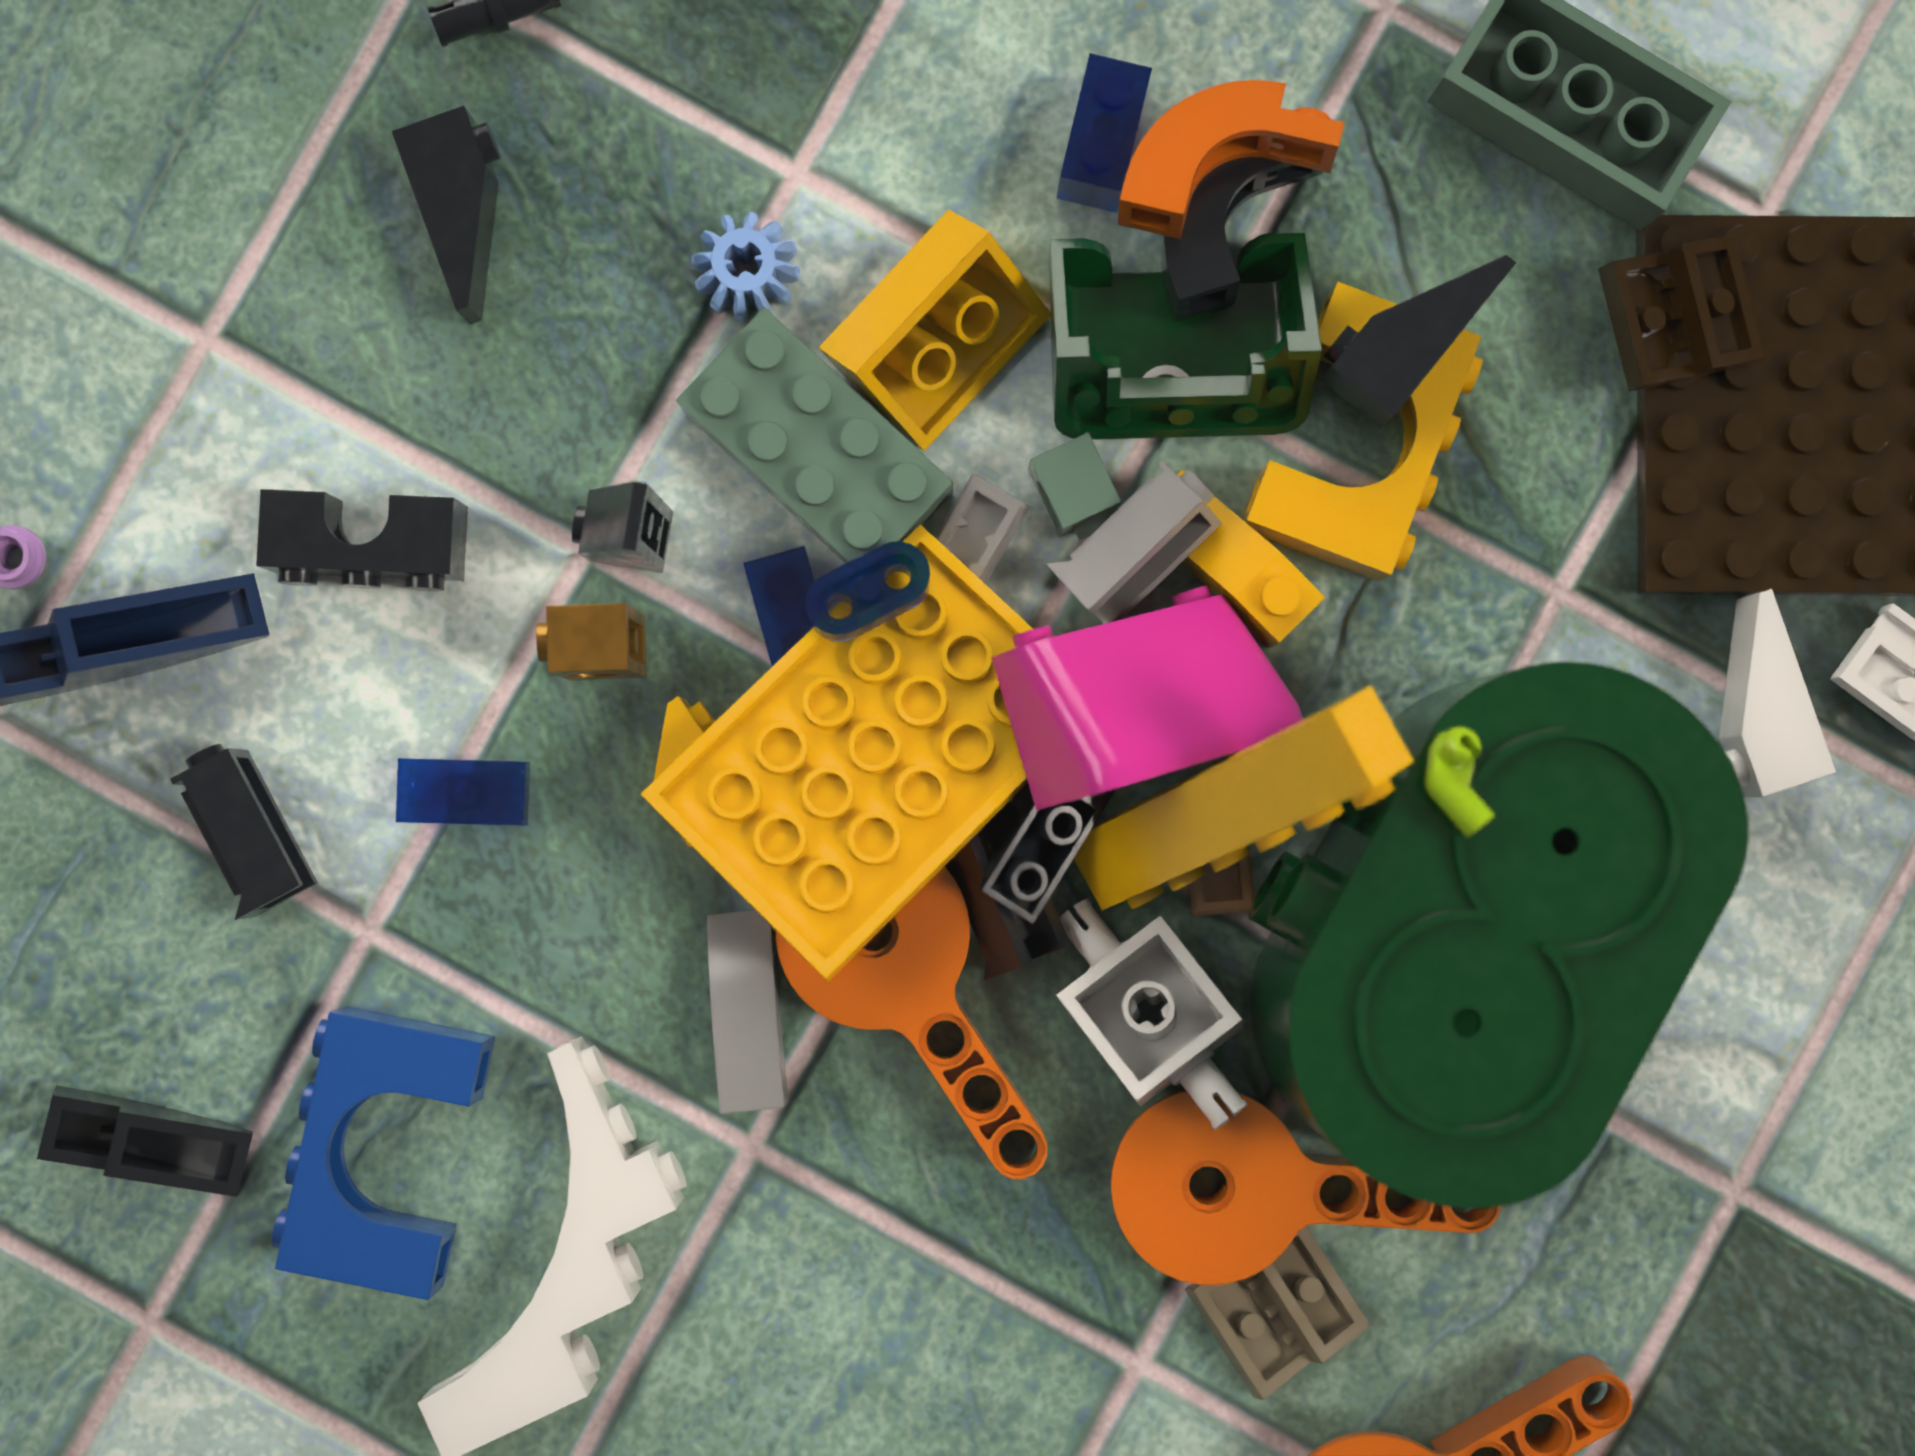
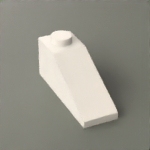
M1772 589L1736 599L1719 740L1739 779L1744 797H1764L1836 772Z

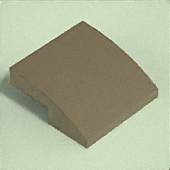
M1308 1227L1303 1228L1296 1234L1285 1251L1272 1264L1251 1277L1230 1284H1191L1185 1288L1186 1293L1253 1397L1261 1400L1271 1395L1311 1362L1323 1364L1371 1326Z

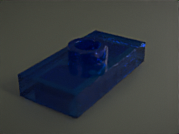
M398 758L396 822L527 826L530 762Z

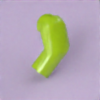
M1454 727L1447 732L1439 734L1430 746L1424 784L1429 796L1460 831L1469 838L1493 818L1495 814L1470 787L1475 757H1478L1481 751L1480 740L1470 729Z

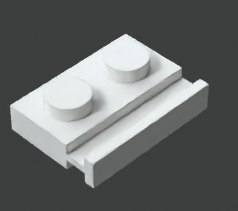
M1893 603L1881 607L1878 612V618L1870 628L1865 629L1830 680L1915 741V619Z

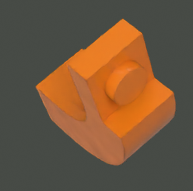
M1269 80L1233 81L1201 90L1169 109L1155 122L1139 143L1128 167L1120 195L1118 225L1180 239L1189 203L1198 184L1213 169L1234 159L1259 157L1331 173L1345 122L1332 120L1329 115L1314 108L1303 107L1297 108L1294 111L1281 108L1286 83Z

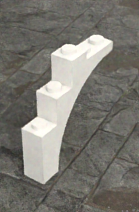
M582 1036L547 1053L564 1101L570 1145L568 1201L554 1256L532 1301L512 1328L476 1361L434 1385L417 1403L441 1456H461L589 1395L598 1380L595 1372L600 1370V1363L589 1337L585 1334L578 1336L576 1329L631 1304L641 1290L638 1281L643 1279V1270L638 1256L629 1243L621 1245L618 1237L676 1210L684 1199L680 1190L685 1188L687 1183L681 1165L672 1151L664 1154L658 1140L634 1151L631 1141L635 1140L637 1135L630 1115L622 1104L613 1105L604 1085L605 1082L610 1080L604 1058L595 1045L587 1048Z

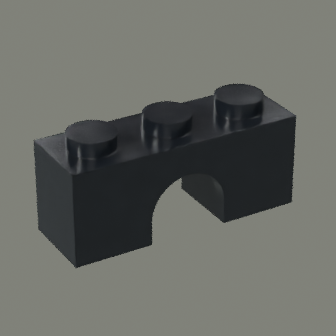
M260 489L256 566L278 573L277 583L317 586L318 575L342 576L341 586L378 589L381 588V578L405 579V589L444 591L445 581H464L468 506L455 498L389 495L388 519L383 531L370 542L353 545L346 538L342 528V500L326 492Z

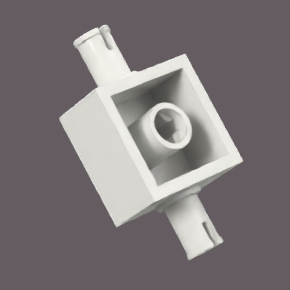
M1089 899L1080 901L1073 907L1088 927V930H1083L1069 911H1066L1060 917V920L1068 938L1090 965V968L1086 973L1059 992L1057 997L1140 1107L1171 1083L1174 1086L1181 1084L1211 1122L1212 1128L1214 1130L1219 1129L1229 1122V1118L1214 1100L1215 1096L1222 1100L1234 1117L1248 1106L1245 1099L1239 1096L1211 1060L1215 1056L1214 1050L1242 1030L1241 1017L1161 916L1157 917L1129 940L1120 942L1093 908ZM1147 999L1153 1006L1163 1001L1166 1004L1161 1009L1164 1020L1156 1026L1148 1020L1141 1024L1136 1023L1135 1021L1141 1016L1137 1006L1140 1001Z

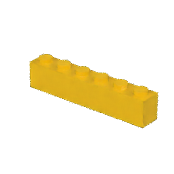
M1369 686L1104 819L1093 826L1073 859L1102 911L1125 900L1132 910L1164 893L1165 890L1162 883L1167 882L1171 890L1176 891L1199 879L1207 873L1203 865L1209 862L1215 872L1235 864L1250 854L1247 845L1253 842L1256 844L1259 852L1266 851L1296 834L1293 827L1295 823L1301 821L1306 831H1311L1331 821L1344 812L1340 803L1351 799L1356 809L1379 800L1395 789L1389 778L1414 761L1372 686Z

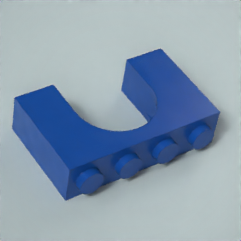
M350 1006L330 1011L328 1020L322 1019L320 1021L312 1046L313 1057L319 1058L314 1083L309 1082L305 1087L299 1106V1119L306 1121L301 1146L296 1145L286 1167L285 1182L292 1185L288 1209L281 1210L272 1233V1247L279 1249L275 1265L276 1270L429 1300L444 1286L457 1223L389 1210L369 1200L357 1188L348 1172L344 1154L345 1137L348 1126L356 1111L366 1100L377 1094L401 1093L467 1107L483 1099L496 1036Z

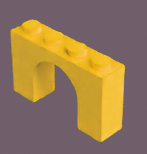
M1337 281L1327 295L1317 320L1322 349L1320 360L1333 365L1323 355L1348 325L1359 332L1373 315L1397 304ZM1463 329L1399 409L1404 432L1403 446L1395 467L1385 479L1367 486L1345 487L1326 482L1269 460L1260 470L1242 520L1268 540L1378 582L1391 576L1394 569L1403 571L1416 542V536L1408 533L1416 510L1426 511L1438 484L1439 477L1430 474L1438 451L1448 452L1460 426L1461 418L1452 415L1461 392L1468 395L1479 376L1483 359L1475 356L1482 336Z

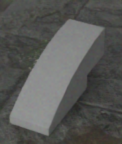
M756 910L707 915L709 985L720 1114L784 1108L789 1101L782 1039L784 1027L773 927Z

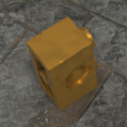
M626 603L546 606V622L537 624L536 647L539 661L548 662V673L568 680L647 678L644 614Z

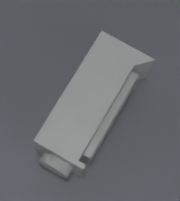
M1161 460L1158 465L1163 471L1157 477L1153 475L1086 539L1070 555L1072 558L1070 561L1045 563L1092 614L1095 613L1104 624L1123 619L1222 524L1207 506L1215 495L1190 469L1179 477Z

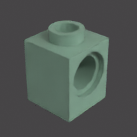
M1089 432L1030 459L1028 470L1060 537L1072 531H1075L1078 539L1092 535L1110 517L1109 514L1117 511L1121 504L1118 493Z

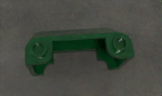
M1267 233L1250 240L1241 248L1237 259L1236 269L1240 278V284L1235 303L1176 322L1166 296L1162 272L1112 273L1111 254L1104 244L1086 238L1049 239L1052 390L1056 429L1063 435L1073 439L1089 432L1092 440L1276 435L1290 432L1301 426L1306 421L1310 412L1322 352L1305 233ZM1161 365L1178 367L1189 376L1175 377L1164 374L1152 378H1143L1149 370Z

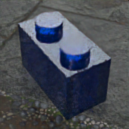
M1092 53L1089 54L1060 174L1057 199L1117 213L1149 84L1151 67Z

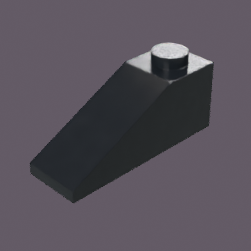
M463 105L392 131L455 309L471 325L482 321L499 186L491 162L501 159L488 123L484 122L477 125Z
M1504 255L1373 315L1359 332L1348 325L1323 355L1333 365L1321 378V381L1377 426L1383 427L1395 416L1514 267L1516 262L1509 256Z
M632 481L589 490L586 506L578 505L574 514L572 542L580 544L578 554L588 561L663 573L673 511L647 483Z

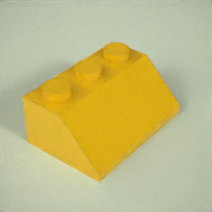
M948 209L818 348L864 398L917 447L925 451L1050 318V311L991 233Z

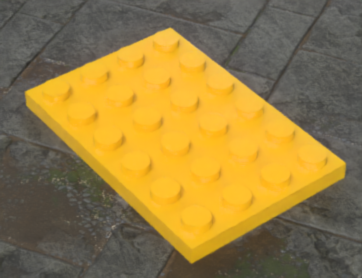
M920 524L641 793V796L829 982L1028 783L992 657L1014 649L1015 645L1012 637L1033 628Z

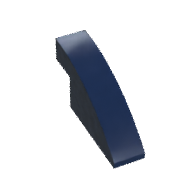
M254 573L52 609L49 622L46 625L0 633V706L148 673L268 637L270 634Z

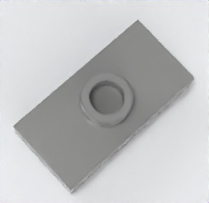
M972 473L937 534L936 539L986 584L1030 506Z

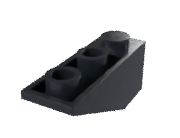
M1027 783L1013 797L1012 807L1007 819L1003 823L979 890L1033 924L1116 789L1036 811L1029 783Z

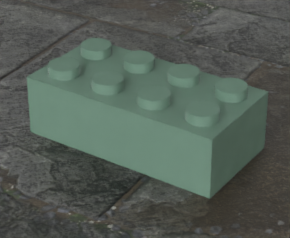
M1489 0L1427 102L1641 231L1666 211L1732 101L1564 0Z
M765 307L756 314L676 399L684 414L862 580L920 524L923 526L953 494V481Z

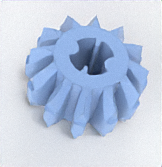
M750 211L744 218L743 228L736 229L730 215H724L721 218V225L725 233L723 236L719 237L712 231H703L701 240L711 252H699L692 256L694 268L704 272L695 281V286L701 295L713 294L710 306L716 314H721L733 304L736 321L745 323L749 316L750 306H756L758 312L763 307L771 312L767 301L771 297L781 304L787 305L792 300L791 293L782 283H793L800 280L801 273L799 267L789 263L797 255L798 251L794 241H779L782 235V227L777 221L768 223L759 232L758 216L755 212ZM755 258L759 271L755 275L744 271L738 277L734 264L739 260L742 263L749 264Z

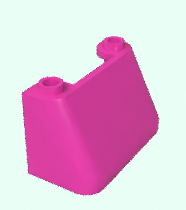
M1209 586L1195 588L1172 596L1174 603L1172 607L1055 637L1050 625L1032 629L1012 637L1015 645L1014 649L992 657L1036 811L1242 751L1303 720L1298 703L1225 594L1212 596Z

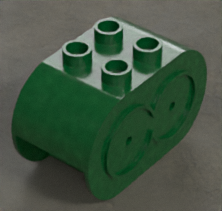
M1541 663L1470 680L1438 690L1402 711L1391 722L1414 762L1389 778L1395 789L1386 796L1360 809L1355 808L1351 799L1340 803L1344 812L1333 819L1314 855L1305 854L1300 859L1285 851L1269 871L1249 911V920L1271 931L1254 968L1250 1010L1256 1047L1272 1084L1284 1101L1303 1121L1359 1170L1379 1183L1421 1201L1458 1208L1507 1206L1529 1200L1549 1191L1578 1170L1601 1139L1733 895L1744 869L1749 841L1748 813L1745 797L1735 770L1719 742L1688 708L1654 684L1633 674L1592 663ZM1454 727L1468 728L1480 740L1481 751L1480 755L1475 757L1470 787L1495 814L1493 818L1469 838L1460 831L1429 796L1424 784L1430 746L1439 734L1447 732Z

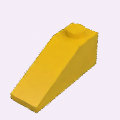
M1182 469L1177 475L1180 477L1185 471ZM1214 497L1207 506L1222 524L1182 562L1206 586H1209L1215 595L1225 594L1245 626L1267 648H1270L1280 643L1326 597L1276 547Z

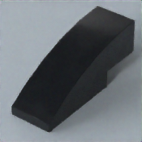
M56 1085L37 1159L105 1170L103 1176L237 1197L253 1131L154 1104Z

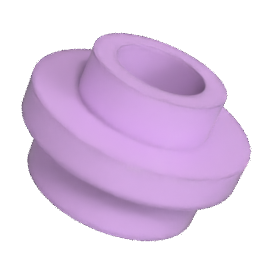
M15 525L0 527V587L7 589L25 588L33 584L44 571L46 565L44 544L29 529ZM19 547L23 552L22 562L19 567L11 569L8 564V555L14 548Z

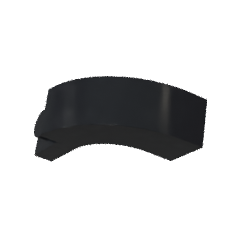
M1246 157L1234 159L1216 167L1201 180L1191 197L1181 238L1163 236L1161 251L1162 278L1175 322L1235 303L1240 278L1225 234V225L1234 211L1241 204L1256 195L1321 175L1322 171L1265 158Z

